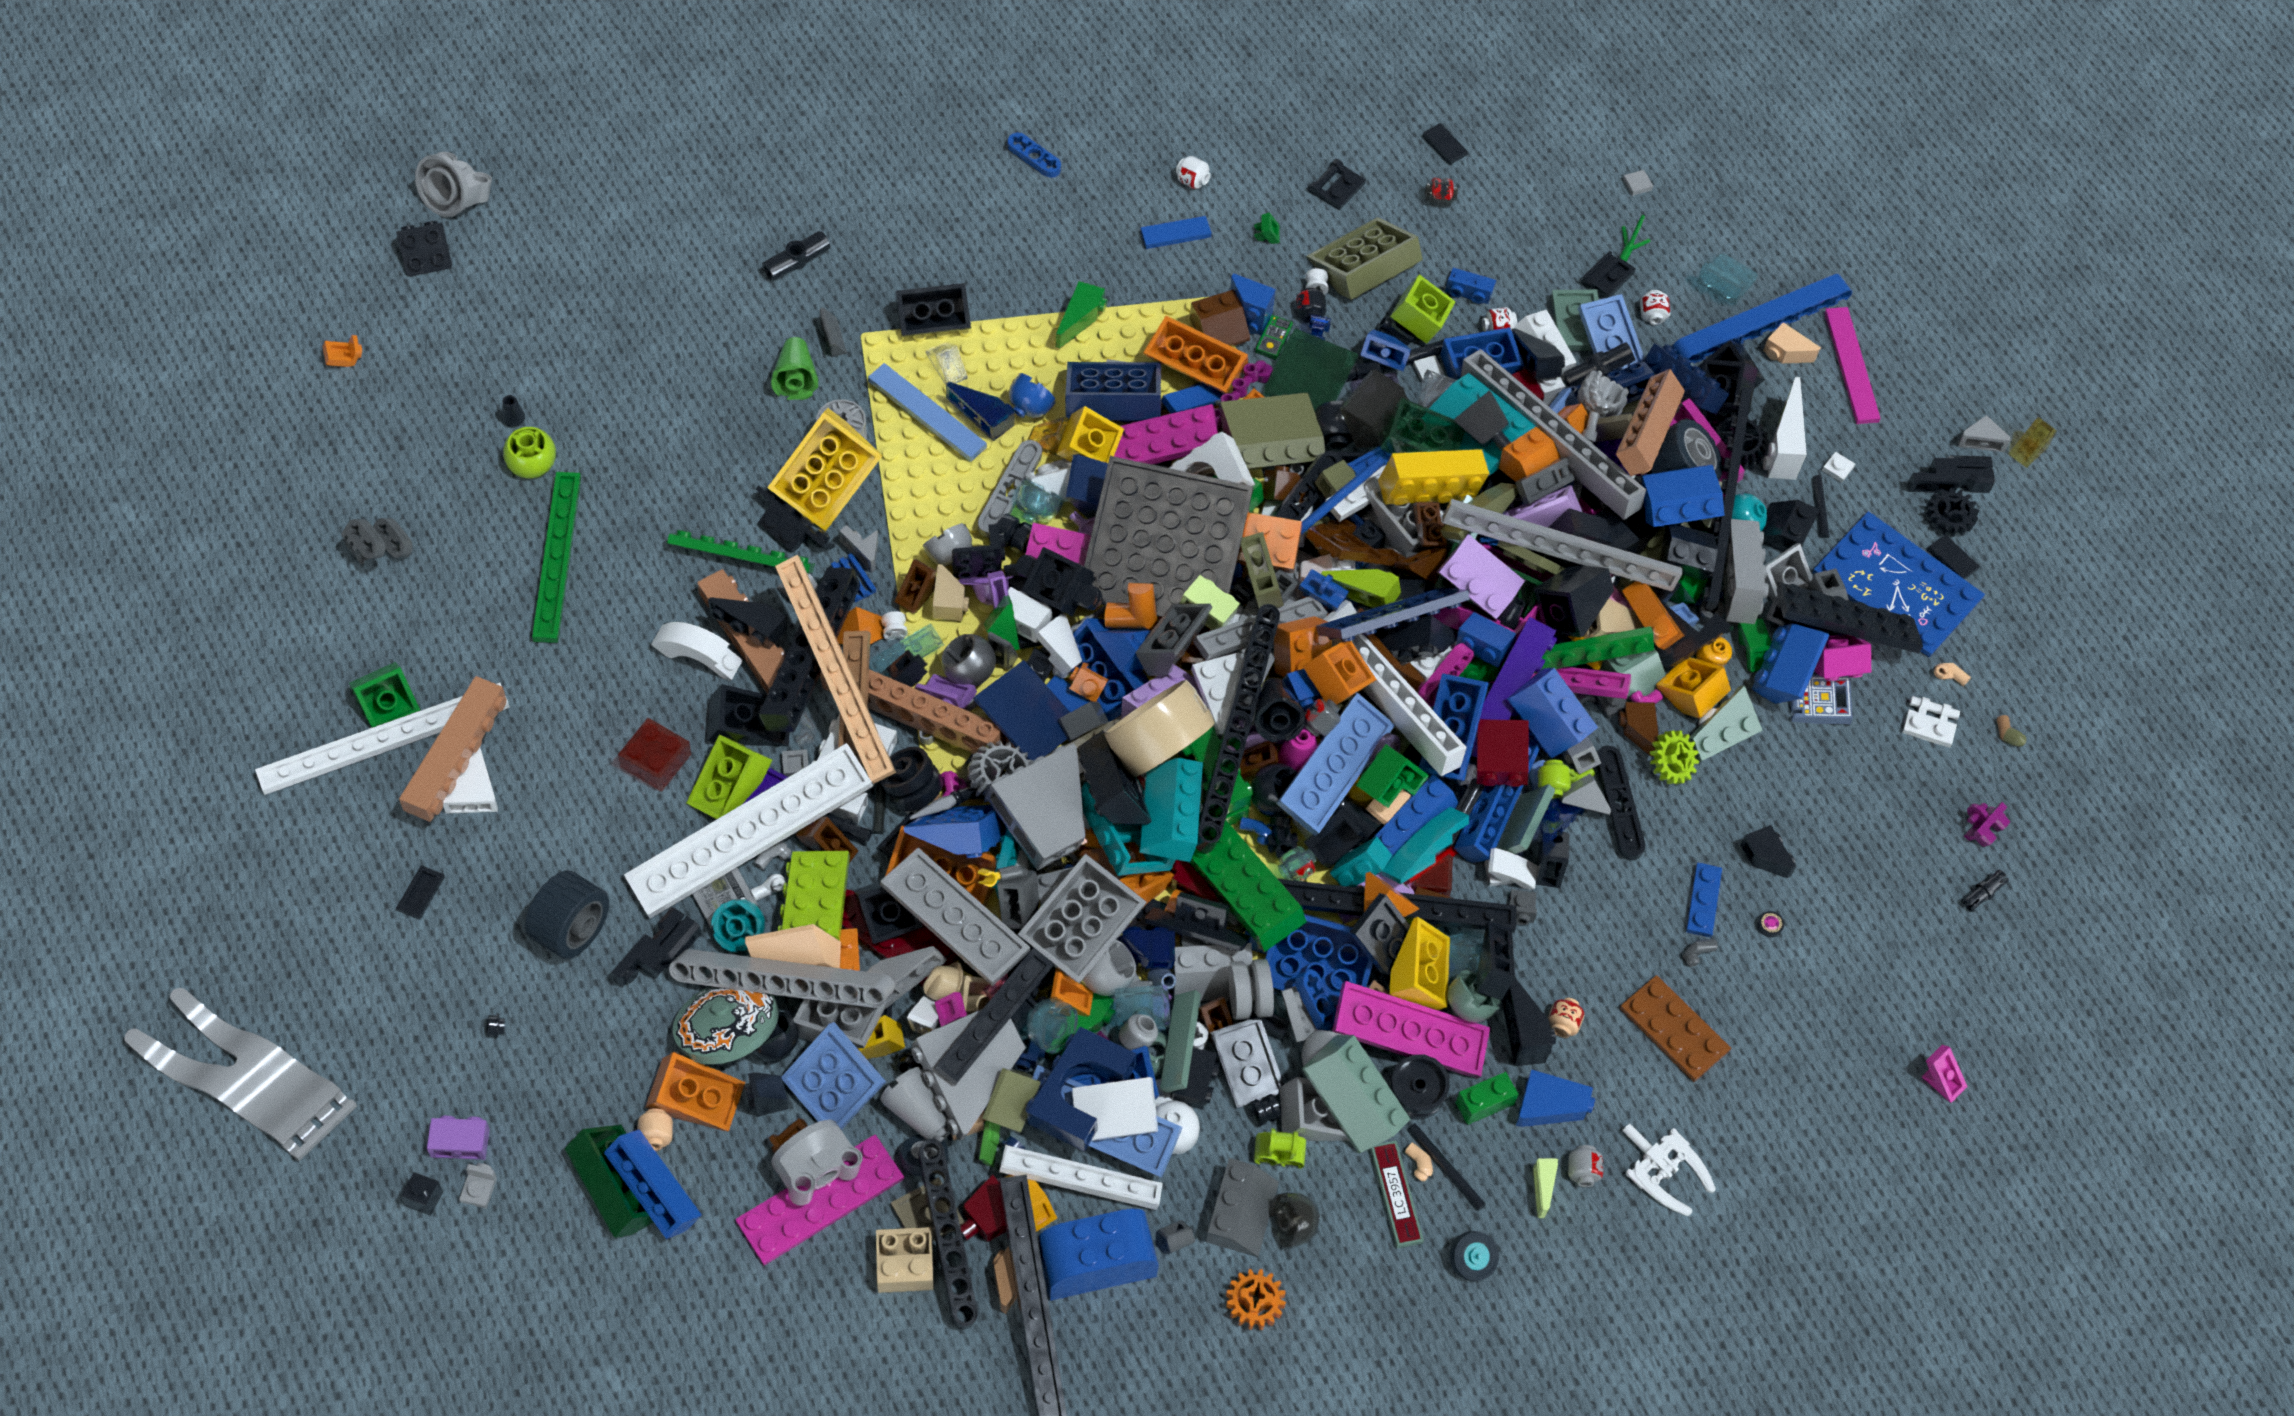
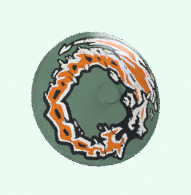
M709 986L691 997L677 1013L673 1023L675 1042L680 1052L694 1062L721 1064L737 1060L756 1050L772 1034L778 1021L777 1003L773 994Z

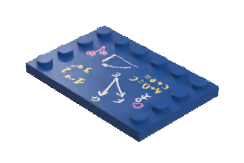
M1869 511L1812 572L1815 574L1836 568L1845 585L1850 601L1862 602L1867 606L1878 609L1885 608L1890 612L1907 614L1914 618L1923 644L1921 652L1929 658L1985 596L1979 589Z

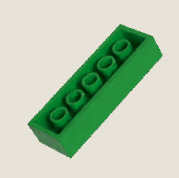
M1209 812L1212 817L1218 818L1216 813ZM1225 820L1221 837L1212 852L1202 853L1195 848L1189 864L1205 880L1222 903L1230 906L1229 911L1264 952L1307 922L1301 905L1227 820ZM1202 835L1206 840H1212L1209 835Z

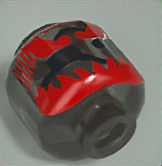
M1433 178L1430 183H1426L1425 201H1428L1430 206L1450 207L1453 200L1457 201L1458 187H1454L1452 179Z

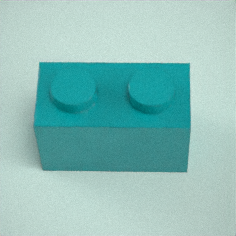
M1376 836L1343 856L1333 867L1330 874L1340 886L1356 887L1365 881L1367 872L1376 875L1383 871L1393 855Z

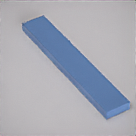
M885 363L868 376L869 383L970 462L987 448V443Z

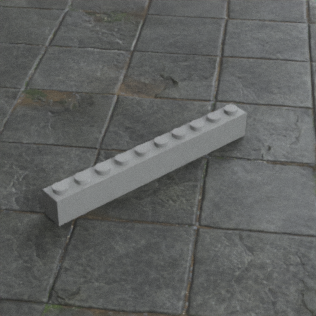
M1480 349L1463 360L1461 377L1470 373L1554 441L1560 457H1567L1569 472H1572L1579 482L1622 519L1625 520L1642 508L1646 492L1643 486L1483 350Z

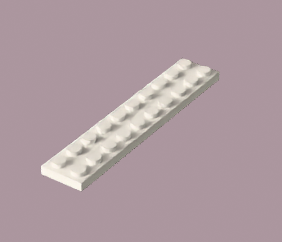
M846 743L624 874L651 919L873 787V784Z

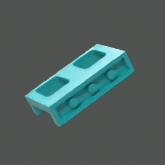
M1088 782L1084 783L1081 789L1083 813L1118 876L1169 871L1172 869L1176 859L1144 853L1146 862L1129 863L1131 857L1123 843L1134 842L1140 848L1142 824L1113 825L1106 816L1101 817L1094 808L1096 802L1089 792L1091 786ZM1139 782V785H1140V788H1141V791H1142V794H1143V797H1144V789L1142 788V786H1141V784H1140V782Z

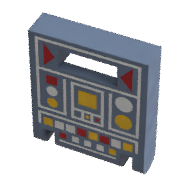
M1812 675L1802 699L1790 701L1791 713H1795L1791 716L1792 722L1851 724L1850 677L1841 676L1838 680L1828 681L1820 675ZM1836 693H1844L1845 708L1837 707Z

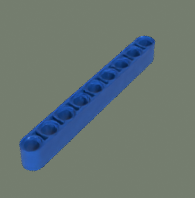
M1834 274L1682 337L1672 347L1677 350V355H1682L1695 364L1706 359V356L1715 353L1730 339L1743 344V341L1749 338L1752 340L1762 336V333L1768 330L1770 332L1776 330L1782 323H1793L1800 320V317L1804 315H1812L1819 312V309L1823 307L1828 308L1838 304V301L1842 299L1847 300L1853 291L1839 274Z

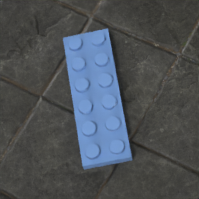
M1358 693L1352 696L1339 714L1341 717L1340 723L1327 736L1322 738L1276 802L1277 805L1314 836L1320 833L1395 726Z
M1037 1065L1033 1077L1041 1082L1045 1076L1049 1077L1052 1071ZM1069 1079L1064 1084L1061 1095L1068 1104L1074 1107L1072 1088L1086 1085ZM1157 1116L1158 1132L1091 1141L1089 1146L1162 1177L1183 1127Z

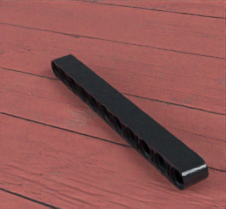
M1264 604L1259 608L1248 638L1199 818L1196 849L1202 853H1210L1215 849L1223 831L1280 619L1278 608L1272 604ZM1263 618H1267L1271 622L1265 621ZM1257 639H1261L1265 643L1259 642ZM1251 660H1256L1259 664H1255ZM1245 681H1249L1253 685H1248ZM1239 702L1245 703L1248 707L1241 706ZM1233 724L1240 725L1242 729L1236 728ZM1227 746L1234 747L1236 751L1230 750ZM1221 768L1228 769L1230 773L1224 772ZM1215 790L1222 791L1224 795L1217 794ZM1209 812L1216 813L1218 818L1212 817ZM1202 835H1209L1212 840H1206Z

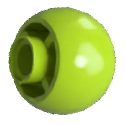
M522 427L512 432L506 439L503 446V457L507 467L514 474L521 478L534 479L545 475L552 468L556 459V447L552 438L542 429Z

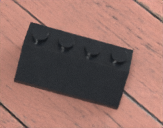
M1102 730L1078 747L1081 755L1079 761L1086 770L1084 777L1091 786L1089 792L1096 802L1094 808L1101 817L1106 816L1114 824L1151 823L1152 820L1137 777H1132L1122 766L1110 748L1104 735L1105 732Z

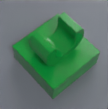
M1270 212L1262 214L1261 222L1254 225L1255 229L1261 232L1254 234V237L1259 241L1267 239L1270 244L1280 243V225Z

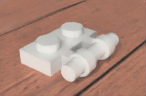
M1912 696L1909 705L1917 707L1918 712L1908 710L1902 733L1950 748L1957 724L1948 722V717L1958 720L1960 711L1952 709L1951 705L1945 703L1940 705L1930 702L1929 698ZM1927 711H1930V712L1939 714L1940 717H1939V719H1938V718H1935V717L1926 715V712H1927Z

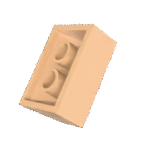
M814 924L745 937V943L751 957L840 968L841 942Z

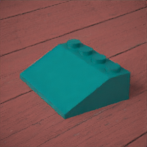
M1467 373L1449 386L1416 422V426L1447 451L1482 449L1489 471L1488 476H1490L1499 469L1502 451L1500 452L1493 442L1485 448L1481 447L1454 422L1458 415L1490 390L1470 373ZM1491 391L1510 424V427L1503 433L1511 443L1537 427Z

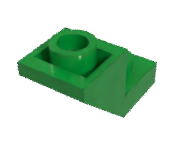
M1757 618L1755 624L1738 623L1739 644L1746 646L1747 670L1750 672L1761 669L1764 662V654L1772 644L1763 618Z

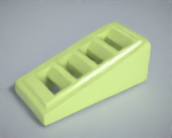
M1538 1159L1533 1167L1537 1217L1545 1218L1550 1208L1558 1159Z

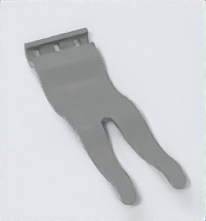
M176 988L171 992L170 998L172 1002L209 1040L223 1051L237 1058L234 1065L226 1067L192 1060L169 1049L138 1029H130L124 1037L126 1043L158 1071L184 1086L200 1090L216 1098L259 1130L276 1139L297 1161L304 1158L357 1107V1104L352 1099L349 1100L333 1082L311 1071L271 1041L224 1022L184 988ZM334 1100L342 1107L339 1111H336L330 1104ZM315 1118L323 1124L320 1129L311 1122ZM298 1136L304 1144L299 1147L292 1140L294 1137Z

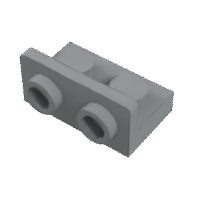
M1296 986L1283 989L1281 992L1297 1042L1306 1040L1317 1029Z

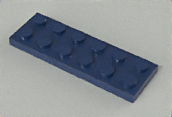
M1440 587L1316 625L1320 636H1326L1329 640L1340 639L1341 642L1354 640L1355 635L1361 633L1362 635L1374 634L1377 632L1376 629L1380 627H1396L1399 621L1411 622L1418 620L1419 615L1438 614L1440 609L1444 607L1447 609L1460 607L1461 602L1470 600L1469 592L1464 589Z

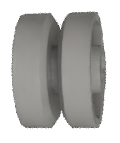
M1252 960L1249 972L1247 965L1243 961L1229 962L1228 988L1234 1019H1249L1252 1006L1257 1017L1272 1016L1274 997L1268 960Z

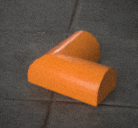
M1129 583V603L1107 602L1105 608L1106 628L1153 630L1158 623L1153 584Z

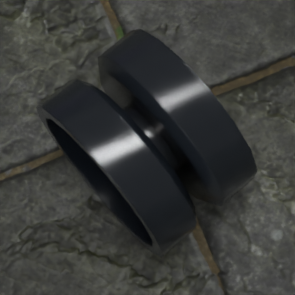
M907 747L890 756L896 773L879 782L899 810L907 812L921 809L940 794L943 787V777L924 749Z
M1422 1054L1404 1058L1395 1067L1388 1086L1410 1119L1423 1120L1435 1115L1442 1107L1450 1089V1082L1445 1067L1435 1058Z

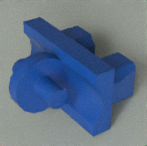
M1313 569L1309 571L1298 588L1303 592L1304 597L1310 596L1322 603L1324 609L1329 612L1333 610L1336 612L1349 593L1347 589L1332 581V575L1328 574L1325 577Z

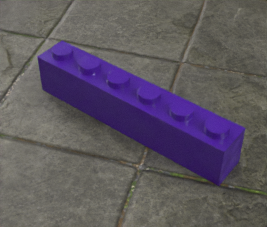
M1531 617L1528 618L1484 700L1480 719L1509 720L1511 715L1516 717L1517 713L1507 701V698L1529 681L1534 671L1540 672L1546 661L1542 659V656L1546 650L1551 651L1557 641V638L1554 637L1556 630ZM1476 732V736H1475V740H1474V744H1473V748H1472V752H1471V757H1473V758L1476 759V760H1477V732Z

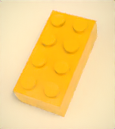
M1482 449L1392 453L1378 482L1384 504L1447 503L1451 499L1462 501L1466 495L1474 499L1487 479L1489 471Z

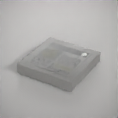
M737 867L692 894L710 928H713L711 920L714 912L723 903L733 899H747L757 905Z

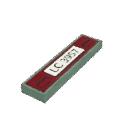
M1397 1140L1380 1143L1370 1148L1396 1248L1423 1244L1424 1239Z

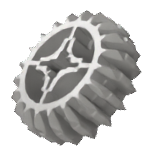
M1000 740L995 745L990 741L986 747H980L973 754L972 761L968 765V770L970 771L968 779L972 781L970 784L971 788L978 789L976 796H984V803L988 802L986 795L990 789L991 782L997 779L1003 770L1006 771L1002 777L1006 778L1018 767L1023 766L1025 768L1033 762V760L1026 759L1028 752H1019L1020 746L1014 749L1011 747L1010 742L1003 746Z

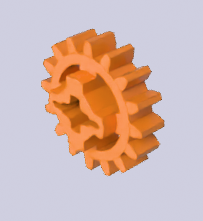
M1248 1269L1246 1277L1239 1273L1237 1277L1238 1282L1234 1280L1230 1282L1232 1290H1227L1226 1297L1231 1300L1227 1301L1226 1307L1229 1309L1233 1308L1230 1315L1231 1318L1237 1316L1240 1318L1238 1325L1241 1326L1247 1322L1249 1323V1330H1252L1254 1324H1258L1260 1330H1263L1265 1322L1273 1326L1275 1322L1274 1317L1281 1318L1282 1312L1280 1309H1284L1286 1304L1281 1299L1285 1297L1286 1292L1278 1290L1281 1286V1281L1273 1282L1272 1273L1265 1277L1263 1276V1269L1259 1270L1258 1275H1254L1252 1269ZM1254 1283L1253 1285H1251V1286L1248 1287V1288H1243L1244 1286H1246V1285H1248V1284ZM1265 1287H1267L1271 1291V1293H1268ZM1256 1290H1258L1259 1302L1256 1308H1254L1253 1296ZM1240 1305H1244L1245 1308L1247 1309L1248 1313H1246V1312L1240 1307ZM1263 1310H1270L1266 1314L1258 1316Z

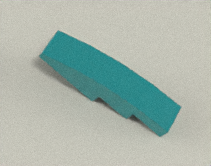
M1452 807L1441 812L1400 848L1385 866L1382 875L1402 884L1436 863L1435 854L1452 844V834L1469 824V815Z

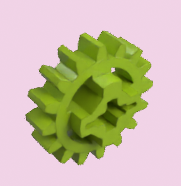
M1681 730L1665 731L1664 734L1658 735L1659 741L1652 743L1655 751H1650V754L1654 756V760L1650 761V764L1656 765L1653 771L1654 774L1660 773L1659 780H1666L1667 784H1683L1686 780H1691L1690 774L1697 772L1693 766L1694 764H1699V761L1695 759V755L1699 752L1692 748L1695 745V741L1689 742L1690 735H1683Z

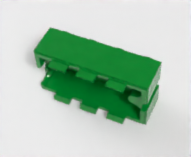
M1214 725L1178 752L1179 757L1182 759L1203 762L1202 775L1204 774L1207 782L1202 785L1206 792L1220 744ZM1221 768L1224 772L1230 773L1228 769ZM1240 768L1226 820L1230 825L1241 821L1242 817L1248 818L1249 807H1251L1253 791L1247 781H1243ZM1215 790L1217 794L1224 795L1222 791Z

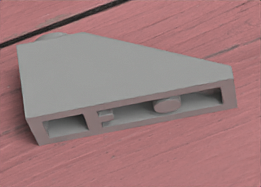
M934 946L881 960L876 965L870 967L867 972L885 974L894 981L895 990L886 1000V1009L926 978L934 967L944 964L947 958Z

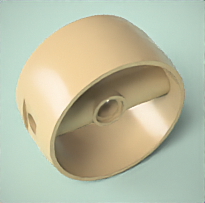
M1185 679L1139 706L1114 724L1104 735L1122 766L1132 777H1137L1191 744L1215 724V721L1196 689Z

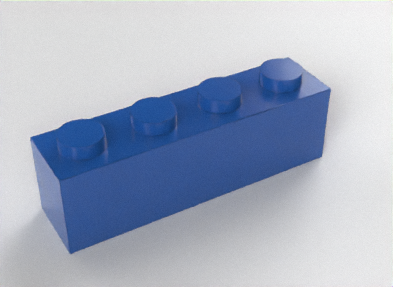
M640 1129L619 1136L604 1152L666 1239L685 1232L702 1216Z

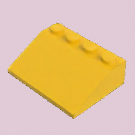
M827 408L767 488L826 532L883 455L848 422Z

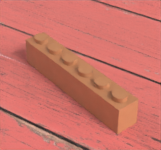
M1671 369L1650 377L1616 452L1617 457L1630 476L1639 473L1645 474L1652 469L1675 412L1681 403L1685 390Z
M723 569L697 582L699 594L708 608V599L710 597L748 601L744 593L740 594L738 592V586L731 575L727 576ZM723 620L718 621L768 694L769 688L773 685L777 676V671L781 668L786 654L781 647L777 648L775 644L770 649L763 645L758 646L744 633L735 632Z
M475 676L400 796L399 801L403 811L429 822L432 821L435 814L438 815L441 812L445 798L454 791L459 775L466 771L472 754L479 750L483 736L492 729L494 718L506 705L507 699L502 686Z

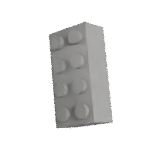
M1731 519L1723 571L1725 615L1728 622L1755 624L1758 614L1761 615L1763 611V598L1768 596L1769 585L1765 583L1767 566H1763L1765 549L1761 547L1764 533L1760 532L1759 521Z

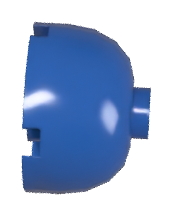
M1019 373L1010 386L1009 400L1014 406L1012 410L1021 418H1024L1025 415L1030 418H1040L1046 415L1056 403L1054 401L1055 397L1039 382L1037 385L1030 382L1032 377L1024 373Z

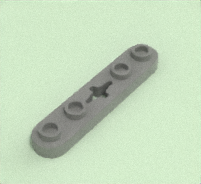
M1026 440L1019 445L979 517L978 530L984 537L989 538V524H997L1005 513H1012L1029 482L1026 479V474L1034 472L1041 460L1042 447L1038 442ZM1015 481L1014 489H1011L1006 497V487L1009 488Z

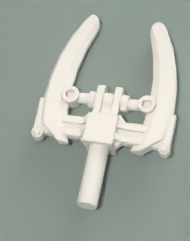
M1628 1124L1623 1129V1132L1645 1153L1643 1156L1644 1160L1641 1163L1638 1160L1634 1164L1633 1170H1627L1626 1176L1662 1205L1685 1216H1690L1692 1213V1209L1689 1206L1676 1200L1658 1185L1660 1180L1665 1177L1669 1180L1672 1177L1671 1172L1675 1174L1679 1170L1677 1167L1678 1163L1684 1160L1697 1174L1706 1191L1709 1193L1715 1192L1714 1183L1704 1163L1675 1128L1671 1129L1670 1136H1664L1660 1140L1662 1142L1660 1145L1656 1143L1653 1146L1631 1124ZM1674 1150L1677 1153L1676 1158L1670 1160L1668 1153ZM1651 1169H1657L1658 1174L1651 1178L1648 1172Z

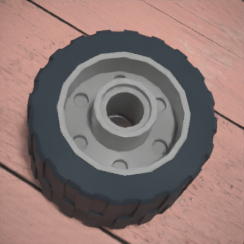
M1683 419L1668 429L1651 470L1652 473L1712 464L1719 481L1723 470L1722 457L1714 439L1703 426L1696 423V421Z

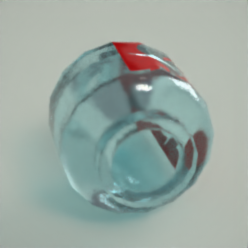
M1295 846L1280 856V864L1277 867L1285 880L1304 881L1315 873L1314 863L1317 859L1309 848L1305 850L1301 846Z

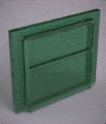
M1295 328L1281 353L1262 395L1264 397L1308 393L1315 411L1322 403L1337 401L1358 358V354Z

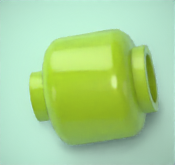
M1545 761L1543 766L1538 769V787L1549 784L1555 788L1552 799L1563 797V793L1571 789L1570 769L1567 765L1563 764V761Z

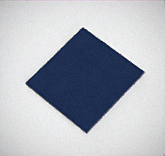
M1024 660L973 697V700L1015 747L1020 746L1019 752H1028L1027 760L1034 761L1040 756L1045 757L1067 740L1058 719L1070 713L1069 710Z

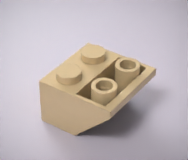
M931 1227L876 1230L878 1293L934 1290Z

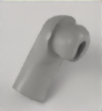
M779 842L760 853L753 862V865L763 871L774 857L778 856L781 860H786L791 855V849L787 847L786 843Z

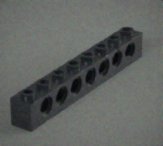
M827 567L816 590L817 597L836 639L861 586L854 568ZM802 625L795 632L794 640L786 652L781 668L778 669L774 683L769 688L767 698L760 707V719L763 721L767 731L795 732L822 672Z

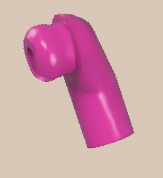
M945 771L941 774L946 788L941 797L948 796L952 791L960 789L958 775L955 772Z

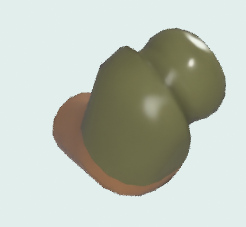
M2006 715L1997 717L2000 739L2012 746H2024L2027 741L2026 736L2010 726L2009 717Z

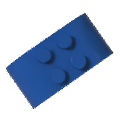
M1141 1209L1119 1210L1061 1223L1044 1230L1038 1237L1041 1263L1050 1301L1157 1277L1159 1264L1146 1213Z

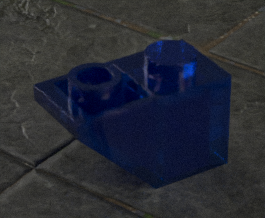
M1128 927L1121 933L1119 941L1129 949L1132 956L1146 969L1173 968L1175 963V931H1168L1167 928L1163 927L1153 928L1152 930Z

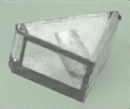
M945 342L926 350V355L946 387L968 379L957 345Z

